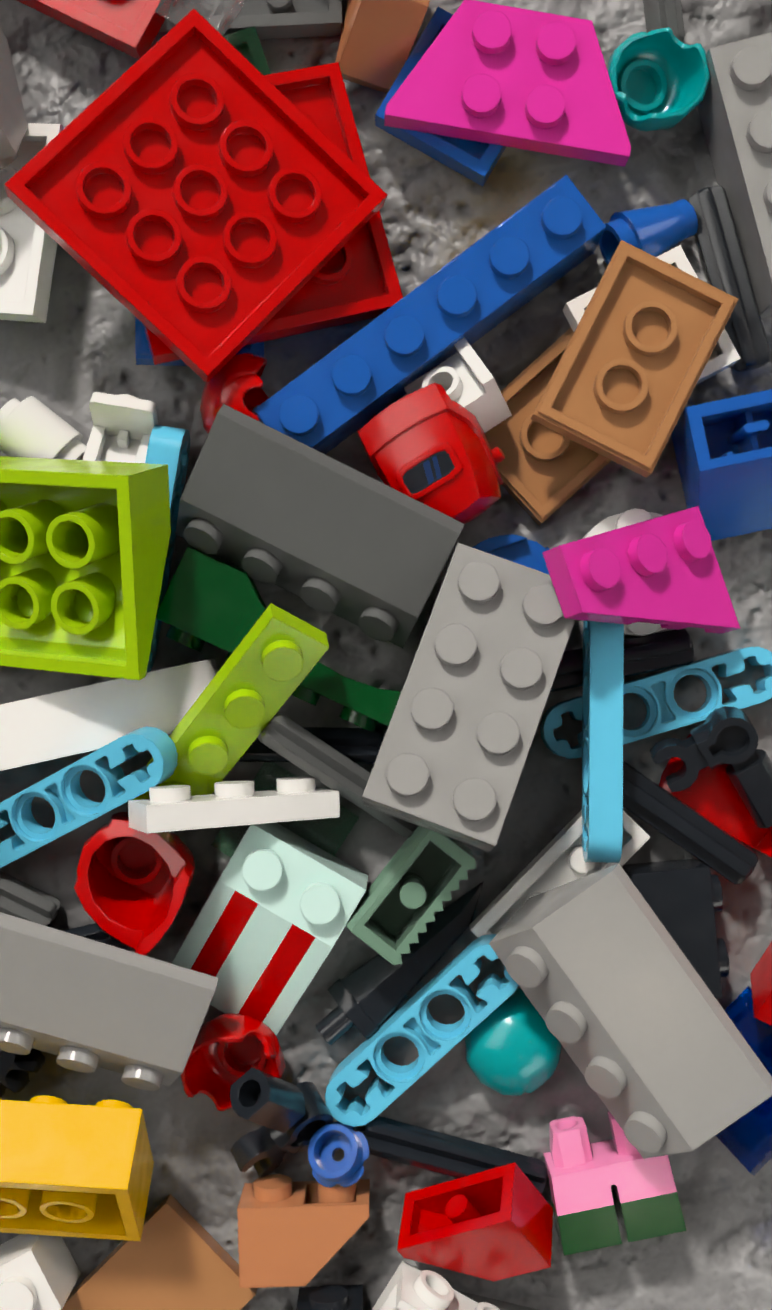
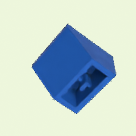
M772 389L685 407L671 436L687 509L699 506L705 526L710 534L711 542L772 529Z

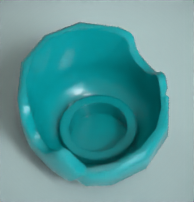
M670 27L651 30L648 33L640 32L630 35L614 50L607 66L623 122L631 128L644 132L667 130L674 127L702 102L711 77L706 52L702 45L699 43L693 45L683 43L675 37Z
M521 988L516 989L507 1000L465 1037L467 1064L480 1083L502 1095L520 1096L523 1093L534 1092L553 1075L560 1061L561 1043L548 1030L545 1021Z

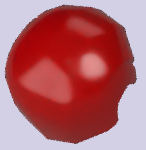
M250 352L237 354L205 384L202 391L200 412L203 427L207 433H209L215 417L223 404L260 422L259 417L252 413V410L269 399L262 389L263 381L260 378L267 364V359Z
M233 1013L219 1015L203 1024L200 1028L185 1069L180 1075L184 1092L191 1098L198 1093H203L212 1099L218 1111H225L232 1108L230 1101L231 1085L251 1067L281 1079L285 1068L284 1055L274 1032L260 1020L248 1015Z

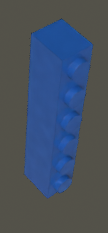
M566 174L443 266L441 270L255 408V414L259 417L261 423L323 454H327L367 424L374 416L407 394L404 387L456 354L455 343L465 337L468 343L472 345L592 255L599 244L606 225Z

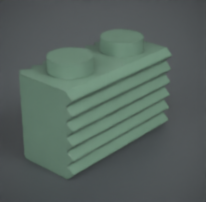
M418 826L364 893L346 927L392 965L402 964V954L410 953V944L419 943L418 933L427 932V922H435L434 912L443 911L442 902L451 901V891L460 890L459 880H467V870L476 869V861L471 850L456 839Z

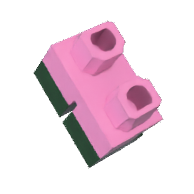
M610 1111L608 1112L613 1139L591 1144L583 1117L571 1116L552 1120L549 1123L551 1152L543 1154L553 1202L551 1204L555 1228L564 1256L622 1244L617 1217L628 1242L687 1231L668 1155L643 1159L638 1150L628 1141L624 1131Z

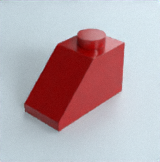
M515 1162L405 1193L397 1251L406 1259L493 1282L551 1268L553 1208Z

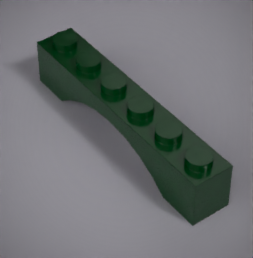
M187 547L157 610L156 618L171 625L166 637L201 652L205 642H208L228 651L224 660L225 663L267 607L251 577ZM318 661L292 693V696L315 706L321 695L344 705L339 715L340 718L374 733L378 722L389 726L401 692L379 689L352 680Z

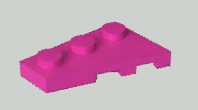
M699 506L559 545L542 553L565 619L625 625L644 622L661 624V628L666 629L703 628L706 633L717 634L741 629Z

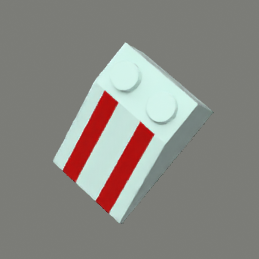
M279 823L250 825L172 964L218 977L216 991L210 1005L225 1014L233 1013L254 1017L266 1024L277 1036L332 950L367 889L368 875Z

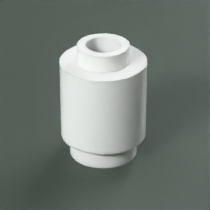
M34 396L27 397L21 402L13 398L0 409V451L8 457L83 459L86 445L82 443L83 435Z

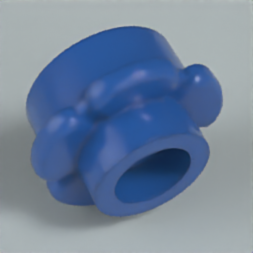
M337 1121L321 1127L313 1135L308 1146V1160L312 1168V1175L319 1184L328 1188L340 1184V1186L347 1188L360 1180L365 1171L364 1161L370 1155L368 1140L362 1132H355L352 1126L344 1125ZM342 1149L344 1151V1158L337 1162L334 1159V1154L337 1150Z

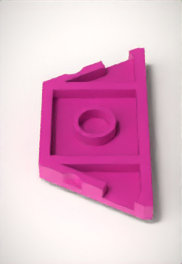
M464 0L387 103L385 109L384 126L623 167H625L631 152L630 141L592 20L475 0Z

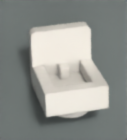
M94 392L89 403L93 428L82 460L145 463L152 429L155 425H158L155 403L128 394L113 395Z

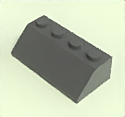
M223 404L215 417L181 495L175 535L185 539L191 547L201 553L215 554L243 568L250 577L259 582L273 583L301 597L308 606L317 611L331 612L359 626L366 635L375 640L389 641L403 648L465 524Z

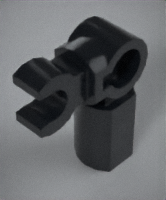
M728 706L715 709L707 716L703 724L690 730L692 736L684 740L677 738L663 739L650 749L651 757L655 764L664 762L671 757H678L683 760L681 769L666 777L671 792L683 791L690 787L696 781L699 770L707 766L713 770L723 764H728L726 774L754 823L759 828H769L772 826V762L766 751L757 749L758 735L756 729L742 710Z
M251 1067L231 1085L230 1101L233 1110L239 1117L263 1125L259 1129L242 1136L230 1149L241 1172H246L254 1166L259 1177L262 1178L269 1175L279 1167L287 1152L296 1154L305 1145H309L311 1138L321 1127L333 1124V1117L317 1087L312 1082H301L294 1085Z

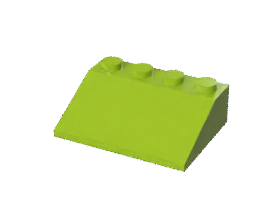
M0 456V666L130 680H141L146 677L171 534L168 464Z

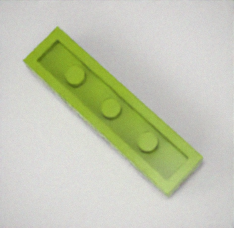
M270 603L169 735L178 753L177 767L173 775L158 786L190 785L191 796L212 794L214 792V783L223 781L329 649L327 634ZM153 757L146 766L154 762ZM149 791L132 800L149 799Z

